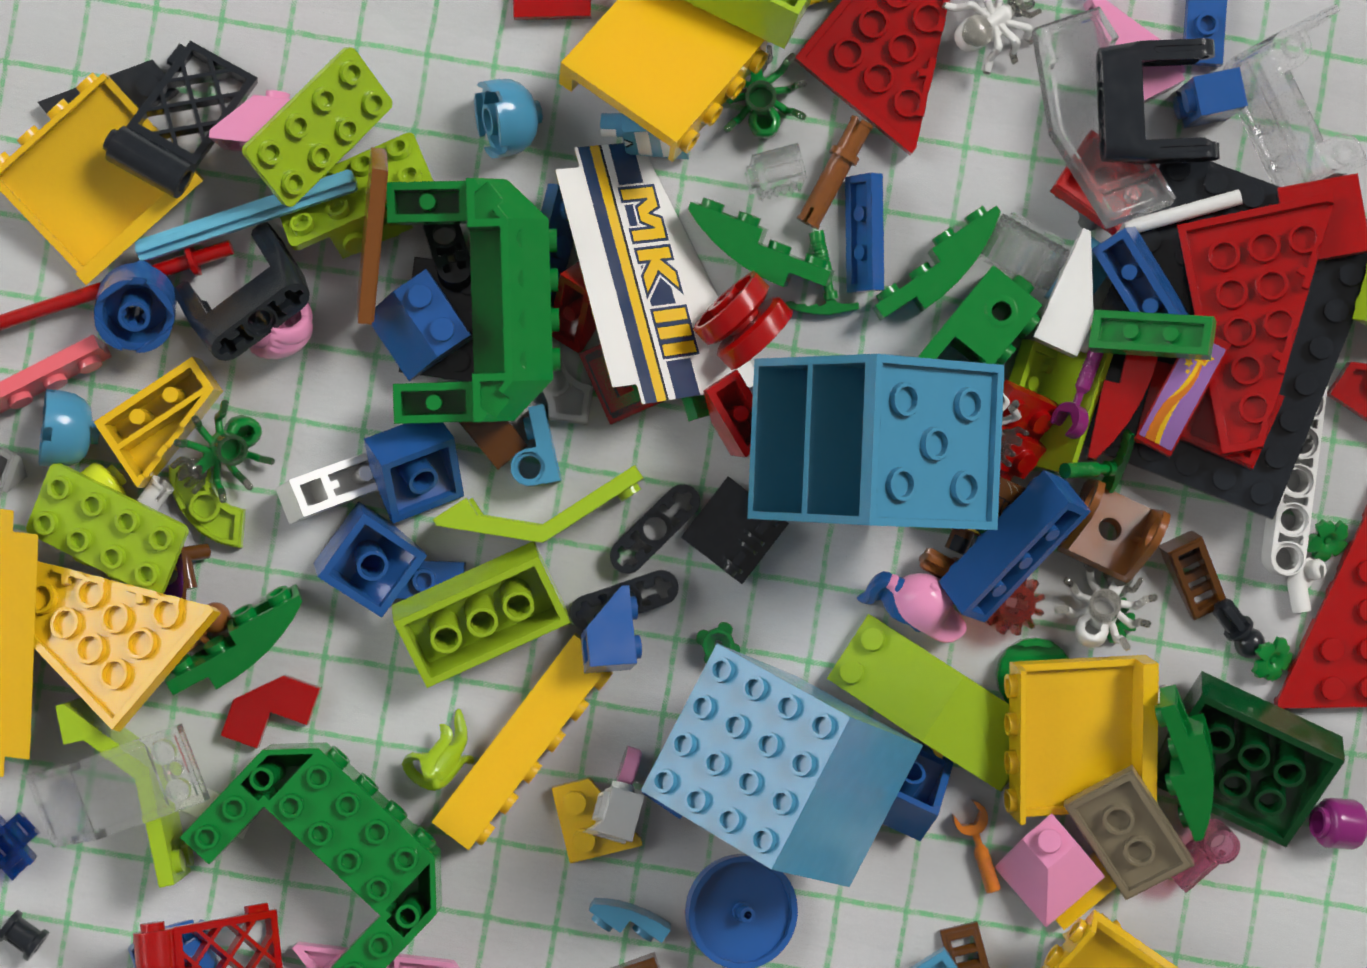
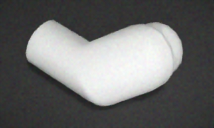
M1308 557L1306 558L1304 568L1299 573L1288 576L1287 587L1292 613L1312 610L1308 588L1315 580L1324 578L1327 570L1322 560Z

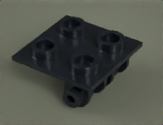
M727 476L681 538L739 583L743 584L789 523L778 520L747 519L749 492Z

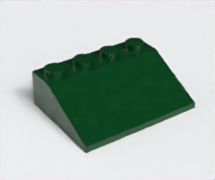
M1201 671L1184 698L1183 705L1188 717L1204 713L1210 732L1214 763V792L1211 813L1287 847L1344 764L1343 737ZM1168 732L1158 752L1157 787L1169 793L1165 781V774L1170 773V757H1172L1167 741L1168 737H1170Z

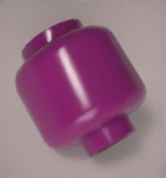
M1325 798L1310 813V832L1317 842L1325 848L1357 849L1367 838V811L1360 802L1354 799Z

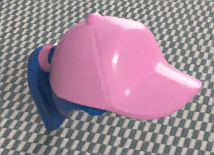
M882 571L876 574L868 583L866 590L857 596L859 602L868 605L881 600L893 619L907 624L916 632H923L939 642H954L962 637L967 629L964 619L953 608L954 603L940 585L939 581L941 579L930 574L916 573L899 577L890 572Z

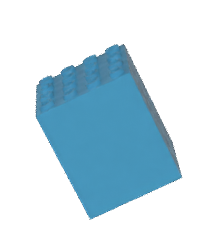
M886 354L754 359L747 519L869 526L998 530L1005 365Z
M717 643L641 791L771 870L850 887L923 745L793 674Z

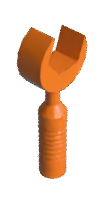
M972 800L979 809L974 823L960 824L953 814L952 821L962 834L973 837L975 844L973 853L979 867L986 893H993L999 891L1001 887L993 867L989 849L982 843L979 834L987 827L988 813L983 805L978 801Z

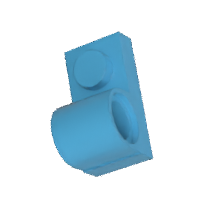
M544 404L528 407L530 416L523 417L527 439H535L536 447L524 449L513 457L511 473L518 483L525 486H537L562 481L546 407ZM530 456L536 457L541 464L540 473L533 479L525 478L520 472L522 460Z

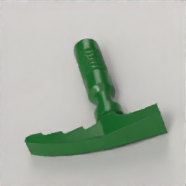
M824 230L809 233L812 251L814 252L813 255L828 260L826 268L832 270ZM832 280L829 286H823L825 293L822 296L823 301L826 302L822 306H818V304L807 306L806 304H796L794 301L785 302L791 310L814 315H834L860 309L858 302L842 304L835 301L839 297L837 290L834 291Z
M1129 429L1124 431L1120 444L1121 447L1116 453L1117 456L1114 460L1104 461L1102 464L1095 461L1062 463L1059 467L1060 476L1068 479L1098 477L1102 474L1104 475L1102 482L1106 483L1105 488L1109 493H1113L1129 462L1134 447L1135 435Z

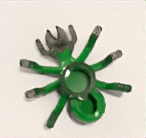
M767 45L768 59L758 73L751 72L748 75L751 78L749 81L746 80L744 86L747 89L746 92L740 93L734 100L728 98L725 102L732 104L745 100V107L724 126V132L729 133L745 119L748 113H750L748 119L749 129L754 136L761 140L773 138L779 131L781 119L776 109L787 116H794L800 120H805L807 117L806 113L796 108L785 106L776 97L780 94H791L797 89L806 87L807 81H796L785 87H773L772 85L774 81L786 72L789 65L795 60L796 55L794 53H790L780 67L765 78L763 74L767 66L773 61L772 46Z
M228 400L221 401L220 410L214 416L216 433L213 436L204 428L202 421L197 415L191 417L194 428L209 443V447L187 439H175L173 442L174 446L187 447L202 452V457L187 458L180 456L170 464V467L175 469L181 463L186 462V464L179 468L177 478L182 481L189 477L184 487L189 488L195 485L191 490V493L194 495L205 485L208 469L214 466L213 485L218 492L221 503H226L227 501L226 491L221 483V462L227 466L231 474L247 490H252L253 484L237 469L236 465L242 463L245 458L268 465L275 463L272 457L248 451V448L254 446L260 440L262 434L261 426L255 419L244 415L231 417L223 429L222 420L227 415Z

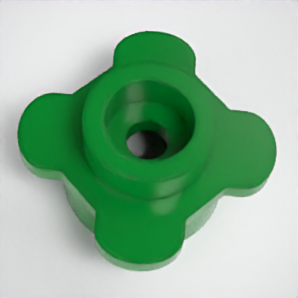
M721 622L715 629L709 631L703 629L698 632L696 641L703 647L705 663H707L715 648L714 643L717 640L721 641L723 646L740 652V646L734 643L731 635L733 628L729 623Z

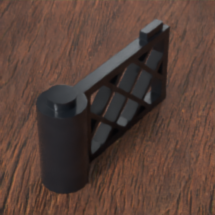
M189 41L186 47L180 43L167 59V64L171 67L127 126H122L119 130H111L103 144L107 161L174 198H179L186 191L196 168L215 143L209 138V132L206 137L204 132L209 131L243 104L258 84V77L192 41ZM194 56L207 63L209 72L188 75L185 66ZM234 78L243 83V85L237 92L222 94L218 80ZM213 82L215 96L194 99L191 85ZM185 86L189 100L170 104L166 103L164 94L168 89ZM219 105L221 111L219 119L201 123L197 108ZM192 109L195 124L173 128L170 113ZM164 114L168 129L152 132L141 125L147 117ZM198 133L201 144L193 154L178 146L176 137Z

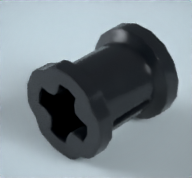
M17 910L1 928L0 942L5 940L21 951L23 959L28 961L38 951L50 932L46 929L40 931L22 918L23 913Z

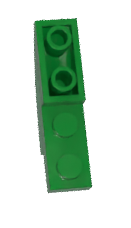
M703 197L701 203L690 202L688 210L701 229L722 251L749 271H755L763 279L781 287L789 285L792 274L823 286L830 285L835 271L826 268L828 260L806 253L805 258L802 259L790 254L791 246L770 239L768 245L763 244L768 229L759 226L761 218L739 211L737 217L723 212L724 204Z
M996 205L988 211L984 206H981L964 218L968 225L956 233L950 227L933 238L932 242L935 247L927 253L935 265L931 267L928 261L908 274L912 281L900 289L894 283L876 295L879 303L872 309L879 320H883L911 300L914 301L920 312H922L959 282L977 260L992 235L1001 213L998 206Z
M297 584L289 588L285 585L280 586L268 593L266 600L255 606L246 604L235 610L231 614L232 618L227 622L229 636L226 638L224 635L217 636L204 645L203 650L191 656L186 654L165 678V683L172 695L187 689L209 677L217 690L253 666L279 640L298 612L303 601Z
M1176 684L1160 688V704L1155 705V713L1160 727H1167L1170 734L1167 741L1172 757H1170V773L1165 774L1167 789L1171 797L1177 795L1180 803L1178 805L1180 822L1183 828H1190L1196 842L1203 840L1212 811L1214 792L1213 749L1204 713L1188 717Z

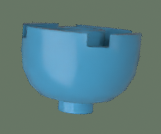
M494 79L478 82L477 86L483 88L481 93H475L474 96L475 118L479 136H485L487 133L488 141L491 145L484 147L486 153L492 159L521 153L531 145L537 134L538 124L542 123L543 112L540 102L534 100L531 93L520 82L511 79Z
M46 389L40 433L39 466L50 467L56 463L71 466L79 463L86 457L90 444L98 445L100 431L94 424L91 407L85 399L75 393Z

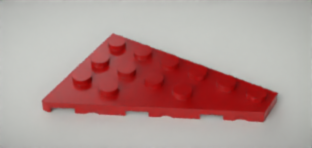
M1333 192L1177 225L1194 314L1197 316H1214L1217 321L1215 336L1231 343L1209 385L1223 456L1259 450L1264 447L1335 202Z

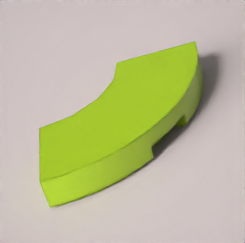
M169 465V480L174 488L172 494L179 510L182 511L187 520L198 532L207 538L226 546L243 548L246 509L232 506L219 496L212 483L211 468L202 474V467Z

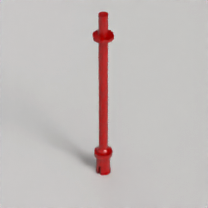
M230 240L199 250H195L192 246L184 249L183 255L151 266L157 268L166 276L190 269L197 277L202 275L201 265L233 255L234 249ZM101 282L1 314L0 331L96 300Z

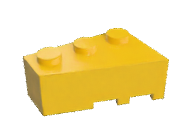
M192 356L94 421V424L136 487L146 488L152 476H158L180 448L179 441L187 439L194 430L195 422L201 421L223 393V390L203 360Z

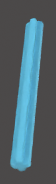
M345 170L321 178L292 207L282 205L273 194L139 239L135 242V251L140 261L147 262L354 193L358 190L357 180L352 170Z

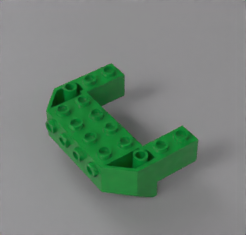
M466 178V181L387 182V223L390 226L467 224L470 234L474 361L472 381L393 384L394 424L514 421L553 380V371H561L560 347L552 348V332H559V308H551V292H558V268H550L549 254L557 252V229H549L548 218L507 179Z
M327 742L271 744L264 748L180 837L205 862L210 864L266 808L379 914L330 968H386L433 919L442 905L441 849L436 845V840L425 829L415 826L407 818V813L400 805L393 800L389 801L378 791L379 787L370 777L364 773L360 774L350 764L349 758L336 746L331 747Z

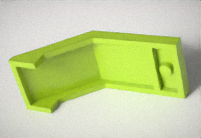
M634 465L544 524L484 515L474 498L469 500L467 498L463 499L435 517L433 521L437 526L544 543L618 496L620 501L623 502L642 490L638 483L644 477L636 465Z
M868 614L826 679L924 744L1002 792L1009 782V775L1004 767V753L1009 751V736L1005 733L1004 716L1005 713L1009 712V704Z
M82 698L56 705L55 708L63 745L85 741L136 778L158 886L162 888L175 885L191 872L190 866L194 865L193 849L180 838L183 830L168 759L125 727L120 732L112 730Z

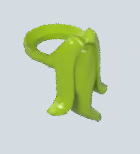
M457 709L455 712L454 737L449 726L439 724L440 739L428 753L412 752L403 759L402 767L404 772L418 786L431 791L440 790L453 780L465 763L474 764L473 756L462 755L467 744L468 732L461 709ZM414 760L420 761L422 774L416 770L413 764Z

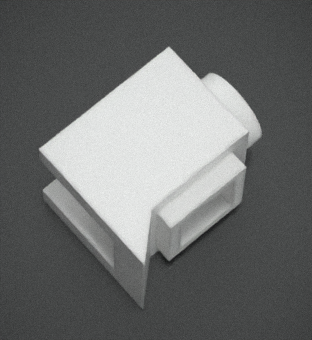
M612 781L610 788L598 794L592 820H595L596 823L583 832L625 844L626 841L632 842L644 795L634 793L635 787L630 784Z

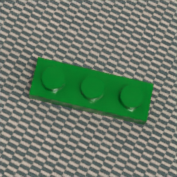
M1094 310L1088 348L1093 353L1211 360L1217 321L1214 316Z

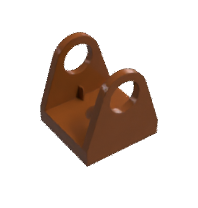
M1088 479L1083 484L1079 497L1091 512L1062 541L1057 551L1128 583L1160 545L1167 531L1171 515L1164 510L1151 509L1115 491L1109 493L1105 488L1106 483L1097 479ZM1101 522H1108L1114 526L1116 530L1115 540H1106L1101 536L1099 532V524Z

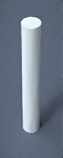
M1237 189L1124 221L1123 225L1124 228L1135 226L1138 232L1141 233L1242 205V196L1240 190Z

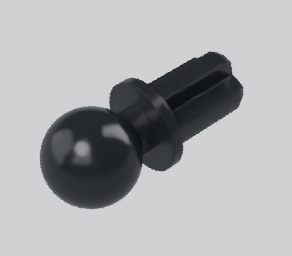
M1225 598L1222 601H1217L1214 604L1213 615L1225 629L1224 636L1227 640L1234 641L1235 650L1242 657H1258L1255 650L1258 649L1259 644L1266 643L1263 634L1253 628L1251 618L1243 616L1231 599Z

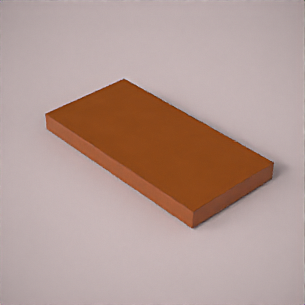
M371 147L357 292L358 324L372 325L375 316L388 180L387 151L383 148Z

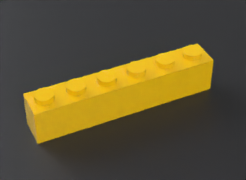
M575 632L432 820L434 825L467 850H470L475 842L480 846L484 844L496 828L490 822L498 811L506 815L519 797L514 793L517 786L522 780L527 784L532 781L543 766L537 762L546 749L551 753L554 752L566 736L561 729L568 719L571 718L576 722L590 704L584 699L590 690L594 687L600 691L613 674L612 671L584 674L580 635Z

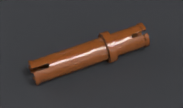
M851 115L850 121L837 145L831 146L829 152L832 155L803 209L797 216L799 221L806 225L810 224L816 230H819L820 224L851 166H856L860 160L857 155L874 127L863 119L859 121L860 118Z

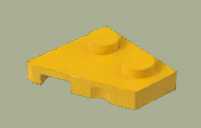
M590 777L552 786L551 789L570 864L643 846L642 839L637 832L634 834L633 841H626L625 844L583 832L596 823L595 820H592L598 794L602 792Z

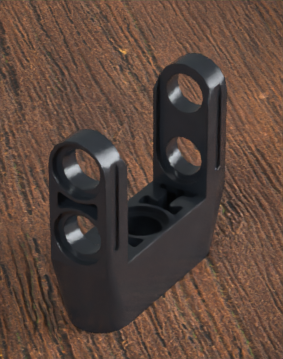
M1213 39L1146 40L1098 48L1096 53V88L1099 150L1102 162L1149 165L1198 163L1220 159L1219 142L1211 141L1205 137L1146 140L1142 67L1194 65L1200 60L1211 59L1215 57Z
M268 222L261 223L253 228L251 236L270 267L215 308L211 309L207 301L201 300L188 281L184 280L174 287L175 298L190 326L218 360L229 361L237 358L271 333L273 327H279L302 310L310 299L305 275L280 236Z

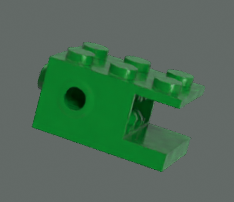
M993 265L918 357L937 359L949 344L970 362L1004 365L1016 350L1011 344L1015 338L1018 337L1022 340L1025 336L1027 337L1041 320V317L1036 313L1043 305L1030 295L1034 290L1033 285L1018 274L1013 279H1010Z

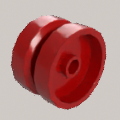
M755 271L742 277L720 295L703 313L693 328L694 332L707 345L722 341L718 347L717 356L731 370L738 369L761 352L786 326L793 314V311L780 297L776 296L765 300L769 285Z

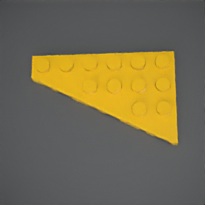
M37 561L34 649L92 710L115 731L120 732L221 614L217 608L210 605Z

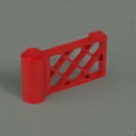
M268 903L244 906L245 914L165 928V921L140 924V931L133 933L136 968H202L199 962L208 948L221 958L215 968H226L227 965H230L232 968H244L233 958L243 942L255 951L245 968H256L262 958L269 964L270 968H283L277 909L269 910ZM265 919L266 936L259 945L248 933L256 921ZM242 923H244V925L242 926V928H240L238 925H236V924H242ZM225 926L236 935L227 951L214 942L222 927ZM210 929L207 935L203 932V930ZM193 933L202 941L192 958L183 951L182 934Z

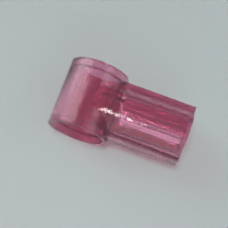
M1215 818L1210 819L1203 840L1195 842L1193 838L1185 845L1194 859V866L1171 878L1187 893L1219 864H1227L1235 860L1240 851L1239 839L1223 821ZM1225 835L1220 845L1211 847V842L1215 837Z

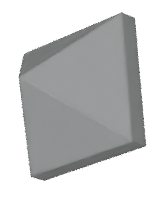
M0 447V490L9 492L27 477V473L20 455L5 447Z

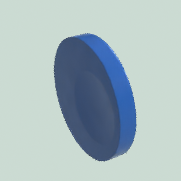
M746 854L722 857L703 869L694 880L685 905V920L692 941L706 957L727 968H756L773 960L791 940L798 918L796 894L787 876L783 872L769 869Z

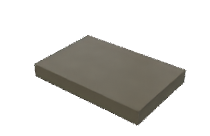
M1133 765L1064 800L1065 809L1125 900L1194 866V859Z

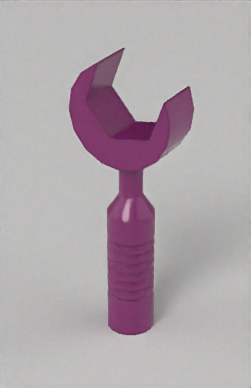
M1090 349L1088 350L1075 384L1076 395L1073 402L1060 404L1052 414L1051 423L1061 426L1066 418L1071 416L1072 426L1065 434V436L1075 440L1081 437L1088 427V412L1080 404L1084 394L1091 389L1104 353H1093Z

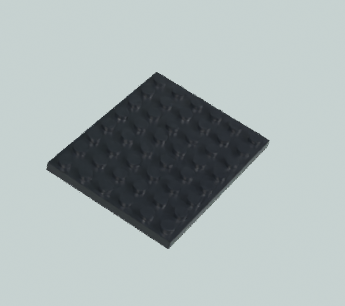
M1211 161L1159 165L1139 217L1237 189L1240 190L1242 196V205L1139 233L1190 315L1195 314L1177 225L1278 204L1276 190L1279 186ZM1367 253L1317 262L1279 392L1285 398L1253 470L1179 440L1170 458L1144 444L1134 442L1128 464L1272 520L1354 321L1352 318L1355 311V302L1360 294L1366 274ZM1111 283L1101 310L1130 312L1115 286ZM1113 354L1105 378L1106 381L1120 382L1125 355ZM1158 357L1157 360L1174 365L1177 358ZM1149 386L1126 428L1103 454L1116 458V453L1121 447L1122 435L1126 429H1129L1136 435ZM1100 396L1083 444L1087 448L1090 446Z

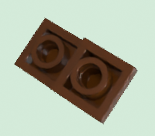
M509 421L459 422L497 470L528 446Z

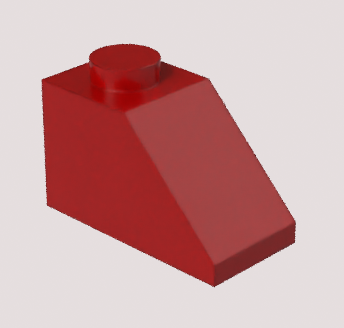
M579 261L559 276L558 292H556L553 308H559V332H552L554 339L577 353L584 349L596 330Z
M734 370L703 390L711 423L731 456L745 458L750 455L753 395L739 371Z

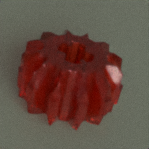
M1026 579L1010 596V598L1017 599L1015 608L1007 606L1005 601L989 617L985 624L989 626L996 624V632L1003 635L1009 629L1012 634L1016 636L1021 635L1022 624L1029 629L1035 628V623L1031 616L1044 615V611L1036 607V603L1045 600L1044 594L1034 593L1039 586V582L1035 579Z

